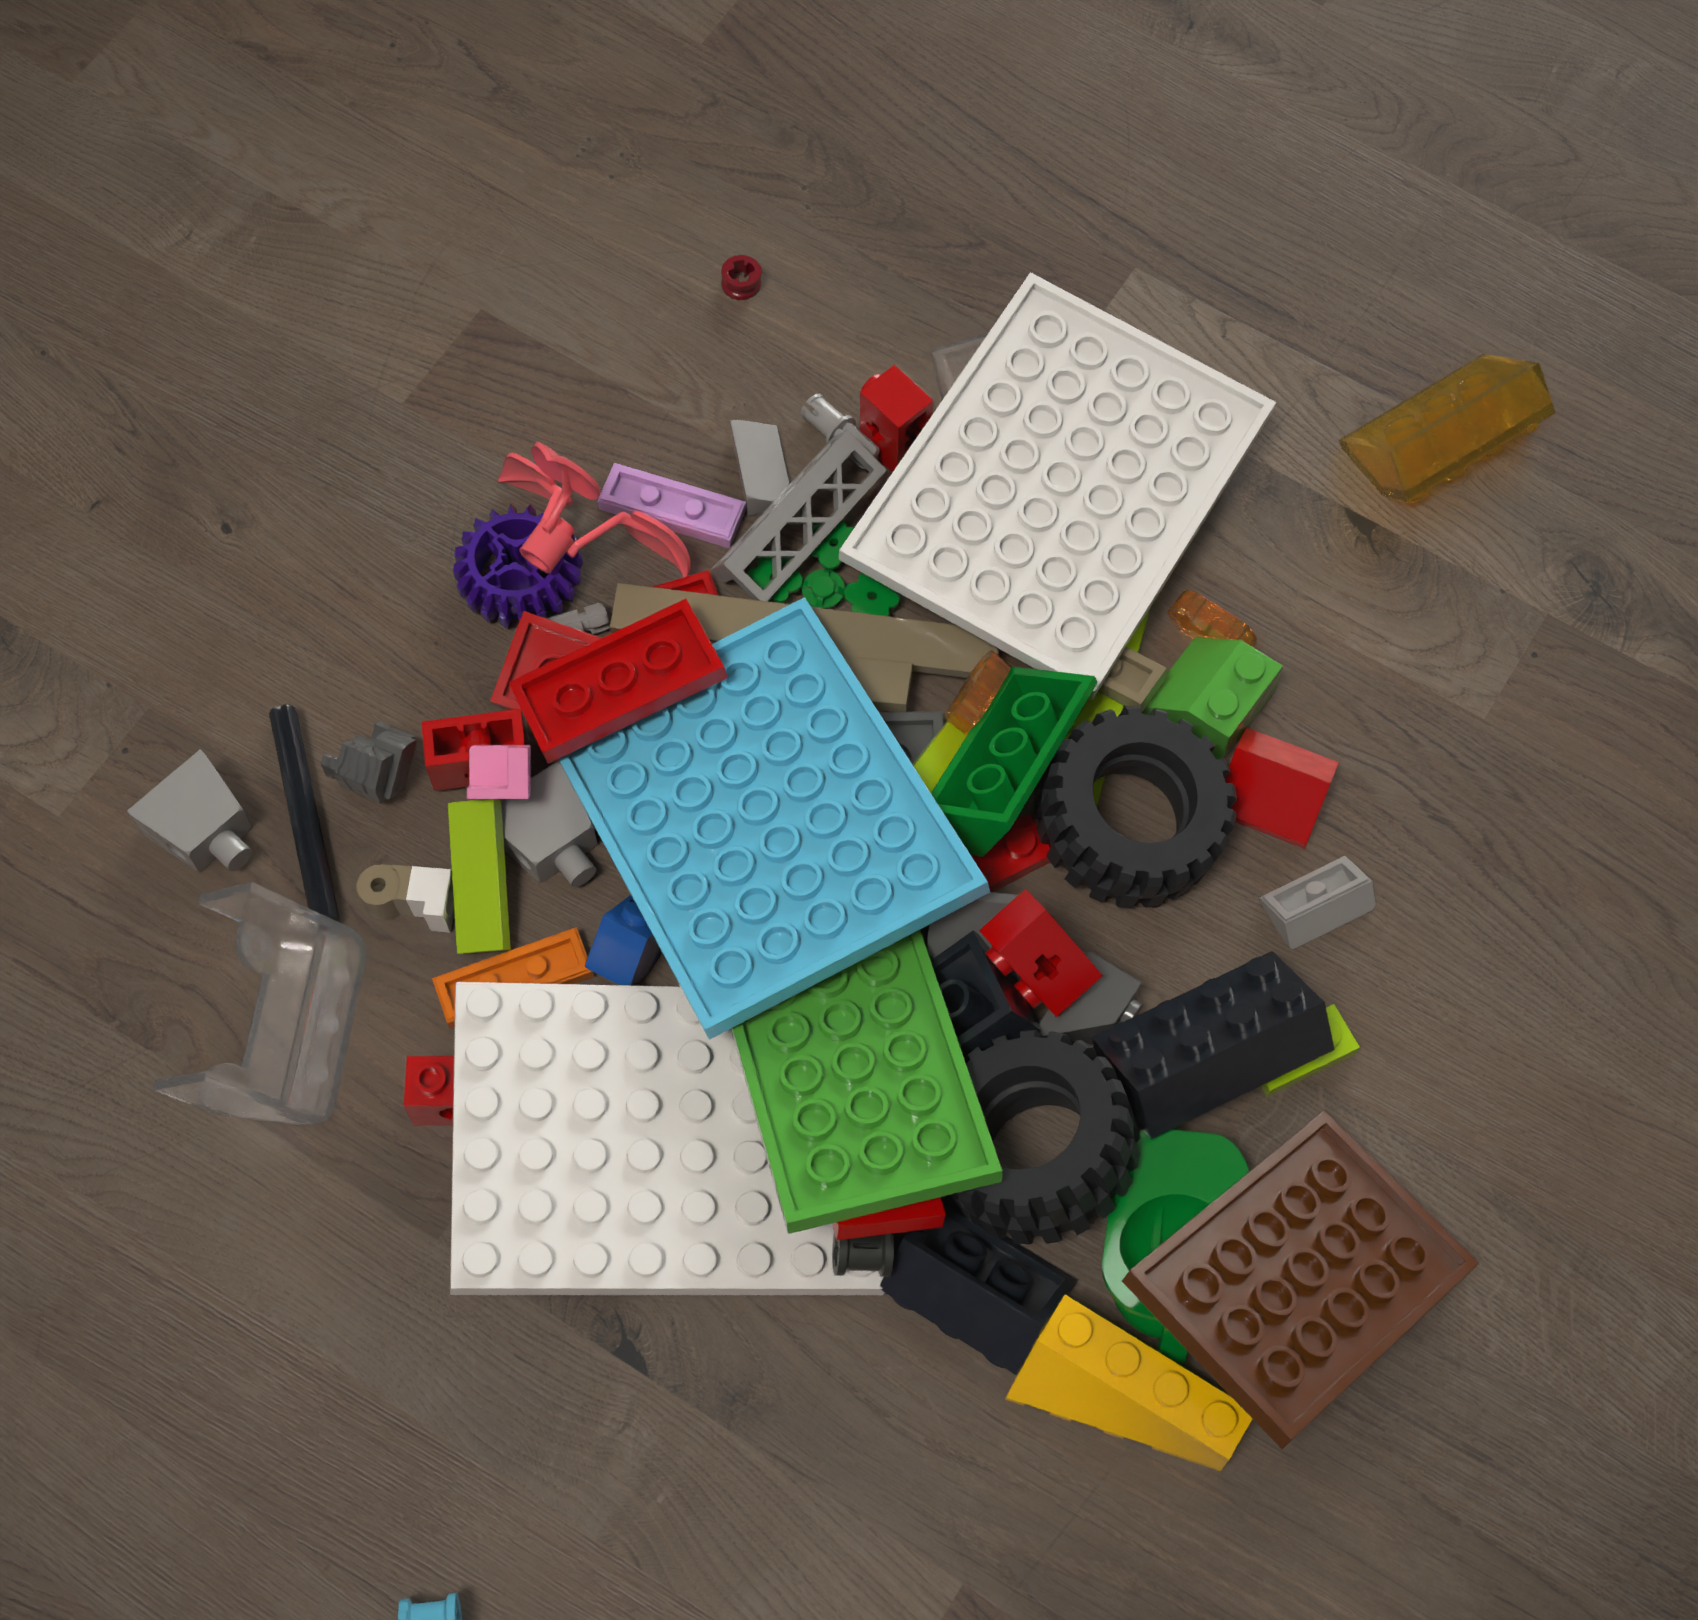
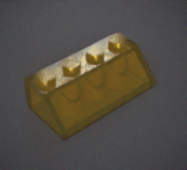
M1482 354L1339 439L1342 450L1382 496L1402 500L1405 503H1412L1427 497L1430 494V489L1441 482L1460 477L1467 471V467L1477 460L1498 454L1502 451L1503 445L1515 437L1534 432L1539 428L1540 422L1555 414V409L1540 363Z

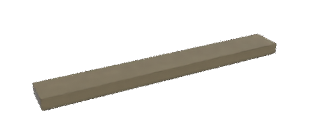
M617 583L610 631L612 634L681 600L687 599L710 642L715 643L790 604ZM811 607L842 656L913 663V671L994 681L998 648L957 625Z

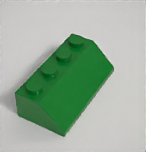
M1009 667L931 792L970 855L983 857L1011 829L1097 685L1095 676Z

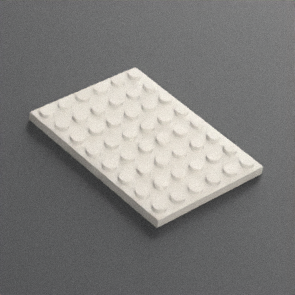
M1030 272L839 550L838 559L1035 669L1095 676L1097 685L1089 696V699L1093 700L1271 416L1276 402Z
M456 982L450 1295H884L885 1292L880 1290L883 1288L879 1286L883 1277H880L878 1271L847 1270L843 1276L834 1275L832 1264L834 1230L832 1224L791 1234L787 1233L732 1031L729 1029L709 1040L681 987Z

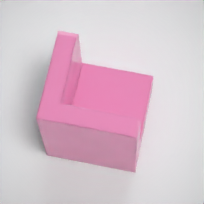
M473 745L470 747V786L467 788V799H528L531 796V745Z

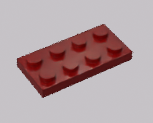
M684 599L508 683L549 764L727 679L728 676L723 663L687 599Z

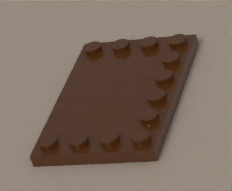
M1323 1111L1129 1270L1122 1282L1267 1435L1283 1449L1455 1288L1479 1263L1330 1115Z

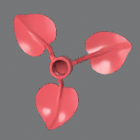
M536 442L531 449L535 463L513 452L509 453L504 459L498 483L509 484L549 499L541 521L519 549L521 555L539 570L551 573L565 553L569 557L574 558L581 548L615 526L623 524L629 534L636 540L673 563L680 570L683 577L688 576L690 573V556L682 540L666 525L637 510L632 515L620 512L573 542L571 537L575 530L560 515L564 508H570L573 504V500L570 497L573 490L587 499H598L601 490L595 479L575 462L559 456L550 447L540 442ZM555 480L562 483V488L555 485Z

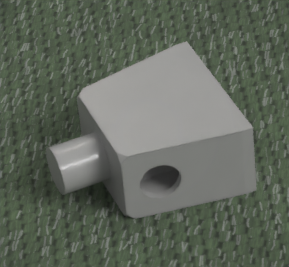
M201 749L127 810L136 827L145 837L195 871H203L218 859L229 871L233 872L243 867L252 855V850L240 839L249 832L251 824L244 810Z
M557 761L531 778V796L528 799H501L504 851L539 882L546 881L560 871L572 887H579L589 881L596 873V867L585 854L594 849L598 843L593 824L561 763Z

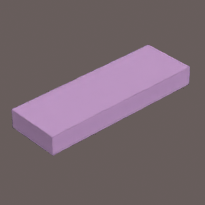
M617 463L613 464L597 501L599 510L616 515L620 512L632 515L637 510L663 523L673 532L726 548H731L746 512L745 501Z

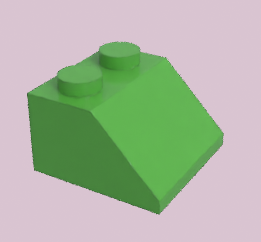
M1195 637L1169 670L1166 680L1143 710V713L1150 715L1153 708L1168 712L1167 719L1177 724L1181 718L1194 725L1191 730L1194 735L1199 739L1207 736L1213 742L1216 748L1212 754L1216 760L1220 758L1225 759L1242 737L1246 727L1248 728L1274 694L1283 666L1242 640Z

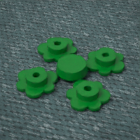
M841 520L810 554L812 557H818L820 565L825 569L811 572L804 582L800 573L794 571L770 598L776 603H784L788 600L789 593H795L802 587L803 596L811 607L833 609L840 603L844 595L845 600L852 605L851 612L889 616V609H894L899 604V596L893 589L864 573L859 575L858 582H852L845 588L842 578L836 572L831 571L841 564L842 561L838 559L839 550L854 529V527H846L844 520ZM822 524L812 525V535ZM759 558L758 566L752 567L748 571V576L761 589L773 578L772 558ZM791 558L781 559V569Z

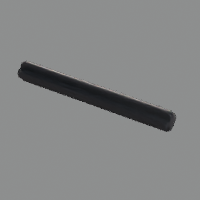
M284 704L273 707L269 712L310 920L315 929L323 930L337 926L340 918L298 715L293 705Z

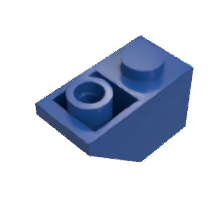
M631 895L603 915L585 968L618 985L634 986L648 975L662 953Z

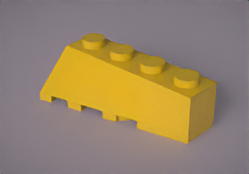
M1067 1295L1063 1296L1044 1327L1005 1398L1007 1401L1022 1406L1026 1404L1050 1412L1049 1415L1070 1422L1074 1420L1101 1429L1103 1433L1121 1439L1125 1437L1152 1446L1154 1450L1220 1472L1231 1458L1252 1421L1247 1412L1231 1396Z

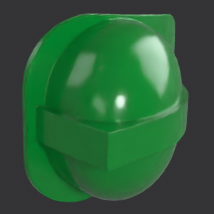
M1172 1129L1150 1139L1142 1130L1139 1132L1140 1139L1136 1143L1140 1152L1138 1167L1134 1171L1127 1170L1132 1184L1125 1196L1121 1197L1115 1194L1112 1198L1115 1209L1107 1217L1102 1257V1275L1115 1305L1125 1320L1139 1332L1157 1338V1351L1176 1363L1184 1364L1187 1355L1185 1347L1123 1284L1122 1280L1129 1270L1248 1174L1249 1170L1241 1152L1233 1142L1224 1136L1213 1133Z

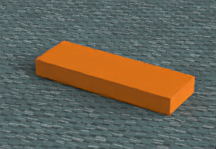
M575 927L434 977L432 981L448 1027L452 1029L455 1022L456 982L578 984L594 978V973L585 968L588 957L578 929Z

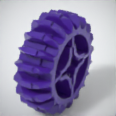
M510 504L507 511L508 514L501 516L492 509L490 513L491 520L487 523L475 518V523L473 524L475 532L463 531L461 537L463 546L455 547L454 556L456 563L453 567V574L455 580L458 581L457 589L459 595L466 599L468 607L473 613L481 611L482 617L487 623H490L499 616L500 624L505 629H507L513 619H519L520 621L523 611L546 619V611L548 610L561 614L563 610L562 600L573 601L575 596L574 586H579L582 580L580 569L583 565V560L579 551L574 558L569 557L565 553L553 571L544 579L540 575L541 570L533 566L521 555L519 549L539 524L544 514L543 512L537 516L536 510L531 504H529L524 513H517L516 508ZM573 534L571 538L575 542L577 538ZM494 554L496 561L489 567L490 572L482 578V569L486 561Z

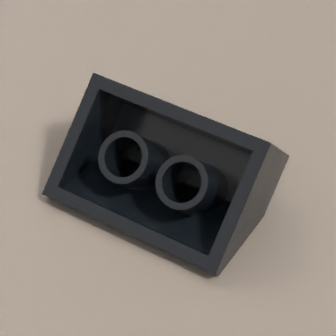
M940 1197L946 1214L943 1227L910 1231L903 1238L893 1258L891 1276L883 1277L879 1285L883 1289L880 1290L891 1296L899 1306L913 1310L937 1325L945 1335L959 1339L977 1350L991 1364L1005 1368L1017 1376L1063 1296L1070 1294L1077 1280L1018 1243H1014L1010 1238L999 1239L986 1233L982 1224L974 1225L964 1216L958 1206Z

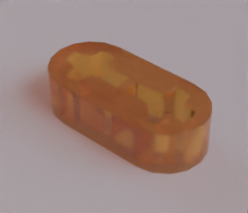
M1183 591L1168 610L1171 622L1192 639L1198 637L1242 640L1252 647L1257 644V637L1248 625L1195 591Z
M989 651L966 678L945 713L944 719L963 734L967 733L986 712L1007 677L1011 665L995 652Z

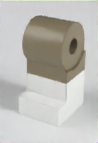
M381 864L373 865L359 875L356 882V891L367 912L375 919L382 921L391 920L399 915L424 917L431 931L451 933L454 917L451 869Z

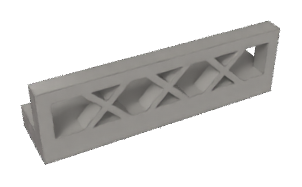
M848 430L834 436L713 566L711 571L723 583L733 579L754 600L768 601L885 473L886 469ZM850 454L869 471L859 484H842L841 464ZM832 474L833 484H823ZM816 491H833L834 512L829 517H812L811 496ZM843 491H852L843 501ZM802 507V517H793ZM786 524H803V546L798 551H781L780 530ZM812 524H822L812 535ZM771 541L772 551H762ZM754 558H772L773 578L763 589L743 571ZM781 558H791L781 569Z

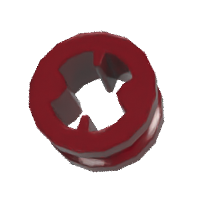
M735 255L723 263L721 286L728 297L735 300H747L759 292L762 271L757 260L746 255ZM742 272L745 278L749 274V280L740 282L739 277L734 279V274Z

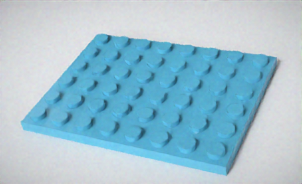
M805 597L712 644L724 665L728 676L727 679L558 759L709 1040L990 893L986 878Z

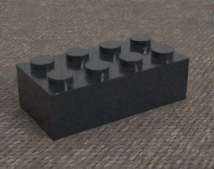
M1273 951L1255 957L1242 966L1217 978L1209 979L1194 989L1171 1000L1163 1001L1156 1007L1125 1022L1117 1023L1110 1029L1091 1037L1097 1057H1105L1114 1068L1118 1080L1121 1081L1138 1125L1150 1139L1166 1133L1335 1050L1325 1001Z

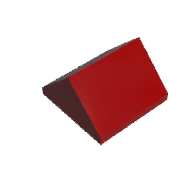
M1246 727L1229 765L1231 773L1225 779V783H1233L1236 789L1237 801L1231 807L1237 814L1235 822L1305 849L1339 762Z

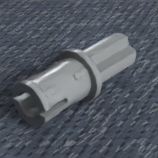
M815 394L806 401L814 410L811 411L806 406H803L801 417L809 421L826 437V444L834 436L848 430L878 461L879 447L856 427V420L850 415L843 416L821 394ZM852 454L848 456L861 469H866Z

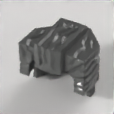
M379 721L374 724L373 734L370 739L357 734L353 741L347 740L342 743L338 758L324 754L320 764L325 775L332 779L336 778L341 787L349 791L353 790L354 793L363 795V797L381 804L405 790L417 740H414V735L394 727L391 728L390 725H385L384 722Z

